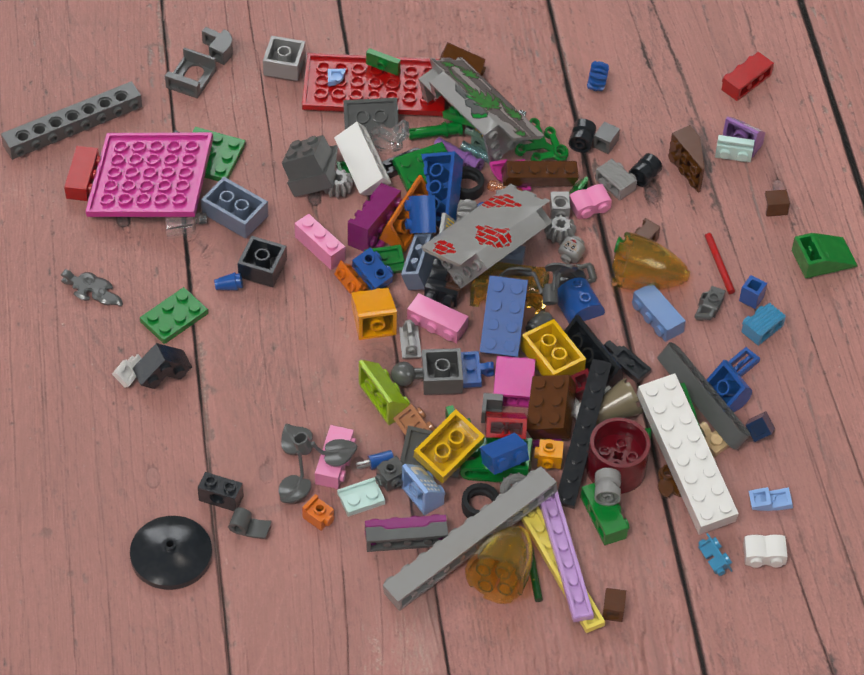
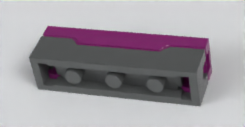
M433 514L431 516L366 520L365 539L367 552L432 547L435 542L443 540L448 536L446 515Z

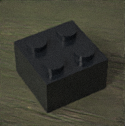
M251 236L237 263L238 273H241L243 279L274 287L287 261V246Z

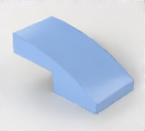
M768 487L749 491L752 510L775 511L793 508L789 487L769 491Z

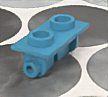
M707 533L706 535L709 539L699 541L698 548L706 559L714 556V558L708 561L714 573L722 576L727 568L733 572L729 566L732 561L726 553L722 554L719 550L722 547L716 537L712 539Z

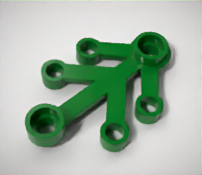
M531 118L530 122L535 123V127L543 134L540 128V121L537 118ZM549 126L545 129L544 136L550 139L551 144L546 142L545 137H542L541 139L528 140L532 142L529 144H518L514 151L516 155L523 156L528 151L545 149L549 152H535L530 160L542 161L553 158L556 161H565L568 157V149L565 145L559 144L555 134L556 130Z

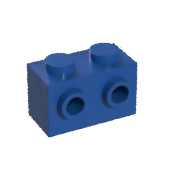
M371 247L352 260L353 269L368 285L370 290L385 288L393 282L394 273L388 265H384L380 254L377 251L374 252Z
M516 433L480 447L482 464L494 475L529 460L527 443Z

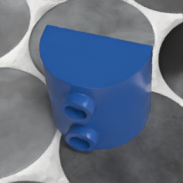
M435 195L408 196L409 200L404 202L405 211H409V219H405L406 230H410V233H436Z
M582 277L573 278L558 288V306L569 324L576 315H579L583 321L604 315L605 310L587 279Z
M723 360L706 379L733 412L742 408L752 395V389L727 360Z

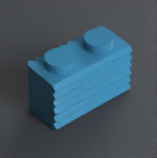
M771 303L764 307L760 306L753 316H747L743 320L741 332L759 346L784 326L786 315Z

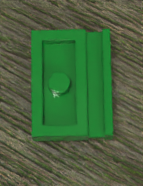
M401 245L372 248L374 252L377 251L380 254L384 265H388L394 274L402 273L404 257Z

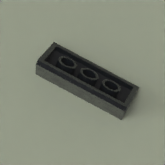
M576 315L564 332L586 358L585 369L588 368L590 370L592 359L612 363L606 387L610 386L612 388L623 379V369L583 319Z

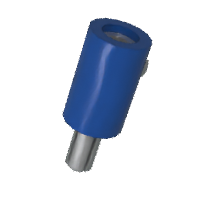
M391 450L368 455V460L357 462L356 466L357 469L370 466V469L374 470L382 461H388L394 456Z

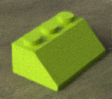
M366 360L359 361L360 387L388 425L394 423L395 420L393 418L410 405L408 398L402 396L398 385L391 381L388 371L383 369L379 363Z

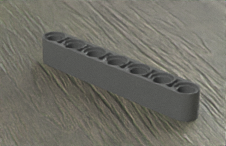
M669 342L657 356V359L670 375L676 374L679 383H685L691 401L731 448L738 450L751 435L749 430L676 344Z

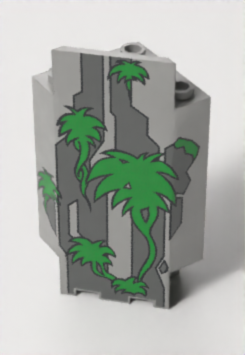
M462 57L456 60L451 58H441V60L430 58L432 69L418 79L423 99L427 103L435 97L438 98L442 95L483 135L489 162L500 160L506 152L514 149L522 140H534L544 137L530 121Z

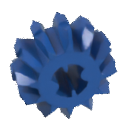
M601 61L592 62L587 81L588 89L601 92L604 90L609 71L608 64Z

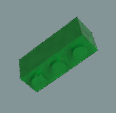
M595 483L583 486L580 498L604 546L627 539L630 527L628 520L623 518L619 503L612 506L600 505L594 500Z

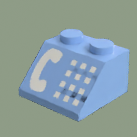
M402 465V489L424 516L444 505L445 491L441 485H437L429 471H426L422 465Z

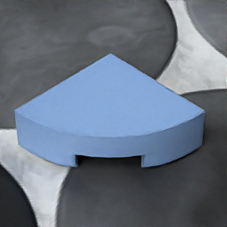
M328 69V86L340 83L345 77L346 69Z

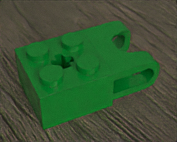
M484 438V443L480 447L501 438ZM532 438L522 439L527 443L528 461L494 475L482 464L479 447L471 455V457L476 459L466 460L461 465L460 475L466 480L502 482L503 477L506 478L510 473L517 474L519 472L527 476L531 470Z

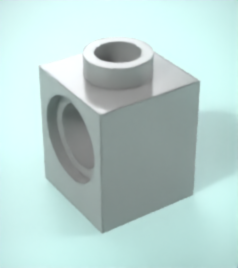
M569 191L550 192L551 219L553 215L557 217L560 214L562 217L570 216Z

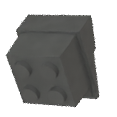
M323 135L311 136L302 141H293L285 154L282 165L289 179L287 184L294 197L333 188L338 147L337 145L329 146Z

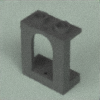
M183 48V59L173 73L168 71L165 75L166 88L198 99L216 72V58ZM193 66L203 68L204 73L199 81L184 77L189 68Z

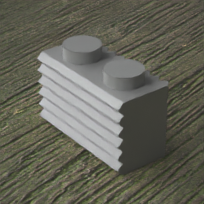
M610 159V161L608 160V162H605V164L596 169V181L603 184L606 190L618 198V200L623 199L636 190L637 179L635 175L629 174L621 163Z

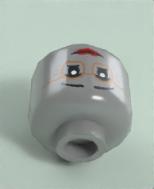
M574 235L566 237L558 249V253L561 256L560 259L567 264H570V262L578 263L586 250L584 241Z

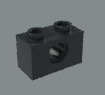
M208 472L204 473L198 485L199 501L234 511L235 508H238L244 497L243 483Z

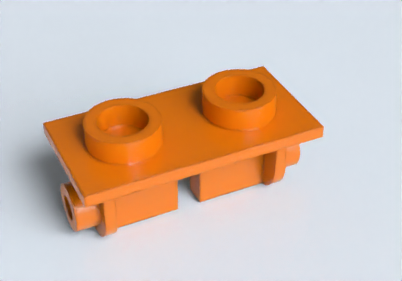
M340 260L334 275L350 294L357 291H368V285L361 278H357L358 274L352 266L347 263L344 264Z

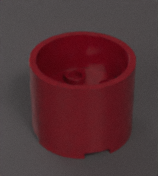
M610 418L599 423L592 431L588 451L587 474L591 482L595 483V473L597 470L613 468L621 474V486L619 487L621 488V494L631 492L639 487L646 474L650 451V438L646 430L637 422L627 418Z

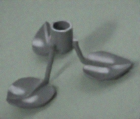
M547 264L545 271L552 272L553 281L552 283L545 284L544 288L541 287L536 272L532 271L531 268H508L499 277L533 276L539 289V294L543 295V304L556 305L558 304L560 277L571 279L583 278L584 270L574 264Z
M286 423L282 432L281 446L287 454L293 455L297 453L300 477L290 475L282 480L278 491L280 501L283 503L300 501L311 490V481L304 478L302 455L309 454L312 448H314L321 455H325L324 460L328 465L341 466L354 455L358 447L357 444L349 440L335 439L329 441L325 445V451H323L315 442H312L313 435L309 429Z

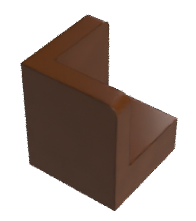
M787 189L765 191L767 201L766 216L788 215L790 201Z
M606 588L602 613L604 620L623 621L627 590Z

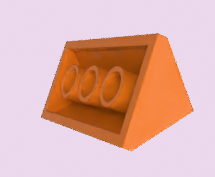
M418 175L379 238L390 246L401 245L402 252L406 251L413 240L414 234H417L410 233V230L405 228V219H409V211H405L404 202L409 200L408 196L428 195L426 182L422 175Z

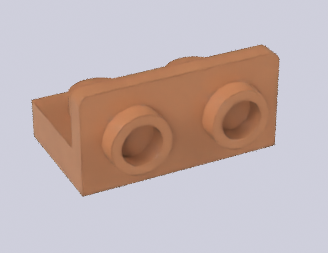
M410 404L393 418L405 436L408 425L430 431L436 429L431 421L427 422L425 420L427 416L420 407L416 408L413 404Z

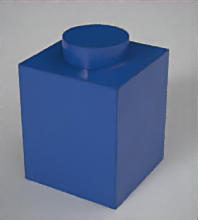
M750 275L741 288L739 301L756 309L765 296L767 283Z

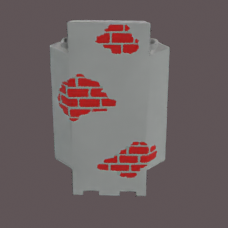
M510 184L425 243L421 248L424 252L439 258L443 267L453 277L454 282L460 288H463L550 225L552 221L542 207L551 200L546 198L542 200L537 198L536 194L527 190L520 191L515 185Z

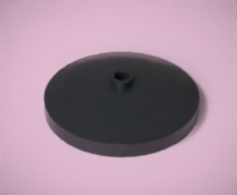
M182 516L159 517L146 523L135 534L130 546L131 565L136 575L152 587L164 590L181 589L198 581L208 570L212 560L211 540L206 530L192 519Z

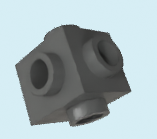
M397 456L388 461H382L376 467L375 479L379 486H383L387 492L400 487L403 483V464Z

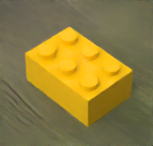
M555 319L522 334L521 349L529 359H535V367L542 376H571L585 370L586 358Z
M455 409L414 450L413 457L443 484L484 443L485 436Z

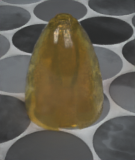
M631 232L624 233L626 238L622 243L619 242L612 264L615 278L611 279V283L614 287L638 290L644 286L655 285L658 290H664L682 285L685 281H688L690 271L673 252L644 236Z
M519 525L506 527L485 540L468 561L465 568L466 580L470 587L474 586L480 593L484 594V599L499 604H507L522 595L530 576L533 561V548L528 531ZM500 578V582L498 583L497 587H495L497 581Z

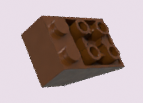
M691 125L672 133L668 158L671 163L676 165L680 174L685 176L690 186L694 187L699 193L701 192L705 169L701 139Z

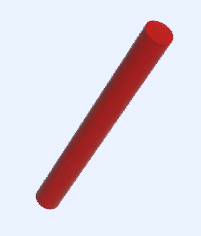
M707 233L705 238L728 294H733L735 289L711 233Z

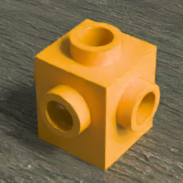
M540 439L539 447H535L534 458L538 459L537 467L561 469L564 442Z

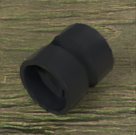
M588 119L576 120L569 138V147L579 153L588 152L591 149L596 133V125Z
M646 153L629 170V174L635 175L638 186L646 187L662 170L663 166L655 155Z

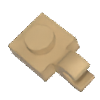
M703 421L699 424L714 457L729 447L717 431L711 432L706 422Z

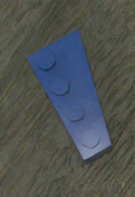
M455 151L421 154L424 161V175L427 181L426 190L428 195H435L436 226L439 229L442 213L448 214L455 221L457 219L463 159Z

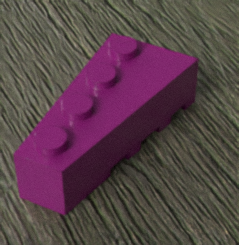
M383 183L376 188L370 196V201L366 200L363 203L362 211L357 210L354 215L355 219L350 218L348 221V246L363 252L365 249L375 247L378 236L382 234L386 224L403 200L401 199V190Z

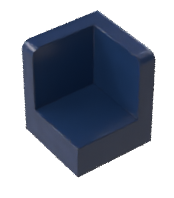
M766 411L750 418L745 425L754 442L771 435L775 429Z

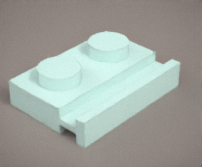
M718 135L715 158L751 163L755 140Z
M375 477L337 490V495L340 497L348 517L385 505V498L376 483Z

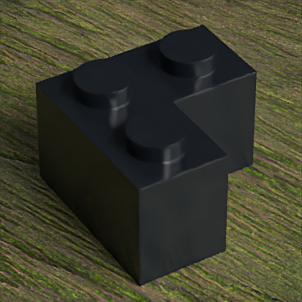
M156 343L132 369L141 386L155 389L166 377L181 380L192 368V365L184 350Z

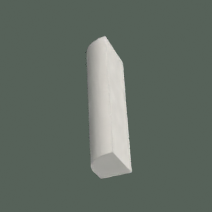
M355 122L334 137L361 195H371L381 183L388 186L392 184L366 127Z

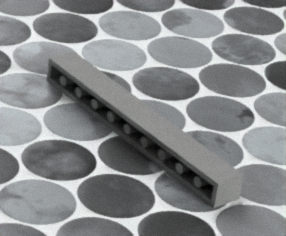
M541 466L536 470H531L523 480L515 482L511 489L499 494L495 501L483 506L479 513L467 518L463 525L451 530L447 537L435 542L431 549L419 554L415 561L403 566L395 576L387 578L383 584L384 594L399 611L554 495L557 492V482Z

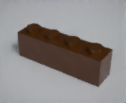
M506 161L501 169L503 186L510 184L515 186H574L579 178L577 161Z

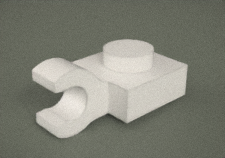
M139 354L135 357L131 356L128 360H123L112 373L124 388L129 387L136 378L132 368L142 359Z

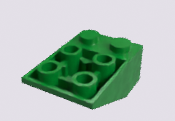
M808 233L794 237L791 251L805 279L857 267V263L843 237L818 233Z

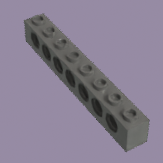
M132 81L1 133L3 147L12 160L141 108V94Z

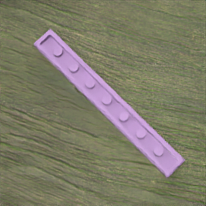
M557 491L540 504V509L573 622L590 620L594 618L593 610Z

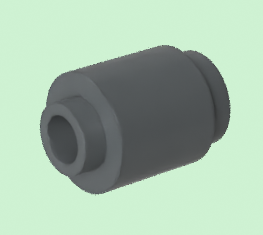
M540 311L527 322L525 326L526 332L552 320V315L548 312Z

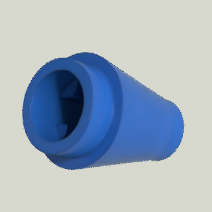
M234 272L214 279L216 290L238 291L239 288H243L241 273L236 274Z

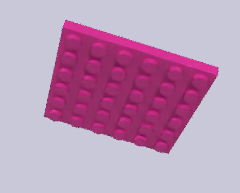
M212 132L107 133L85 211L87 217H195L214 138Z

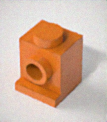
M316 494L302 507L303 519L320 531L326 526L331 525L334 521V509L320 500Z

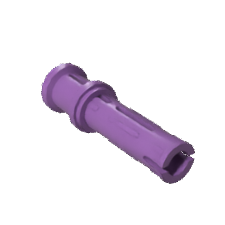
M441 137L435 140L434 144L443 142L447 152L455 151L463 159V167L469 166L480 171L484 166L482 158H476L470 151H463Z

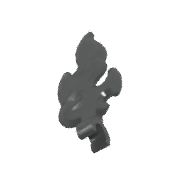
M67 269L62 272L61 276L63 278L61 282L67 285L72 284L73 289H78V291L74 292L77 298L89 300L90 297L87 296L86 292L91 291L92 298L102 304L123 305L118 295L107 291V289H112L113 286L106 279L96 277L91 272H84L79 277L74 276Z

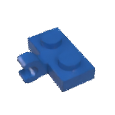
M479 351L461 352L463 388L482 387L481 374L488 377L494 376V363H480Z

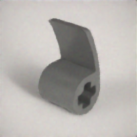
M238 507L234 510L228 528L233 533L265 539L272 521L253 519L249 510Z

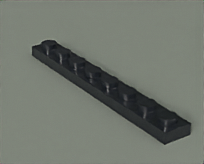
M592 359L558 488L561 505L574 509L588 458L590 437L597 424L612 363L596 359Z

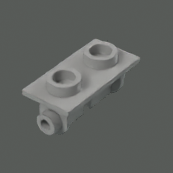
M406 320L403 327H399L402 359L421 358L418 326H415L412 320Z

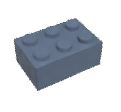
M225 177L201 199L203 215L245 239L268 217V201Z

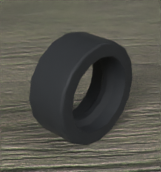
M463 167L462 179H471L478 185L469 189L461 187L460 200H475L483 194L484 176L480 170L474 167Z
M475 483L467 487L462 496L461 507L463 514L469 518L480 512V510H476L469 505L470 498L482 495L490 498L492 502L495 501L499 493L494 487L485 483Z

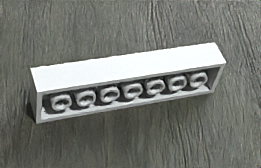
M674 373L638 386L637 397L698 535L736 522L739 513L676 374Z

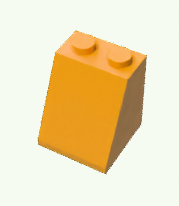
M389 288L351 293V306L359 340L396 335L397 310Z

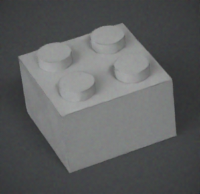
M271 36L263 59V75L298 81L306 57V41Z

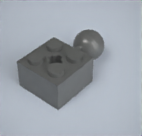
M461 348L422 350V368H414L408 362H399L391 370V378L398 386H408L414 379H423L424 395L463 393Z

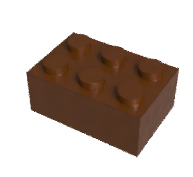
M570 375L532 376L527 415V432L532 439H566L571 437L577 385Z

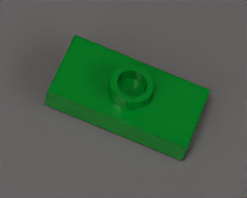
M371 48L366 51L367 65L397 76L399 75L400 59Z

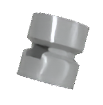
M613 468L597 470L595 473L596 487L594 500L603 506L618 504L621 500V488H619L621 486L620 472Z

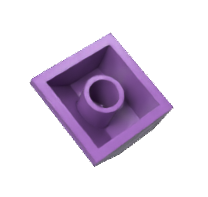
M727 117L725 119L723 136L755 140L752 153L753 158L763 145L765 132L734 117Z

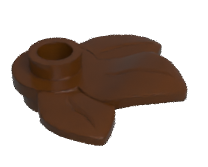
M664 465L658 471V478L660 480L658 490L660 494L665 498H668L672 493L682 497L668 465Z

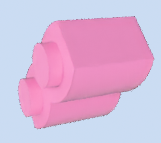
M603 184L578 190L569 195L570 206L577 219H587L593 214L605 213L611 208L612 200Z

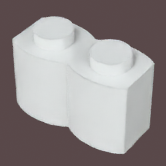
M748 535L744 537L745 565L753 568H758L762 565H769L775 568L786 565L788 557L784 535Z

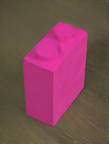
M497 356L493 394H503L502 406L529 407L535 359Z

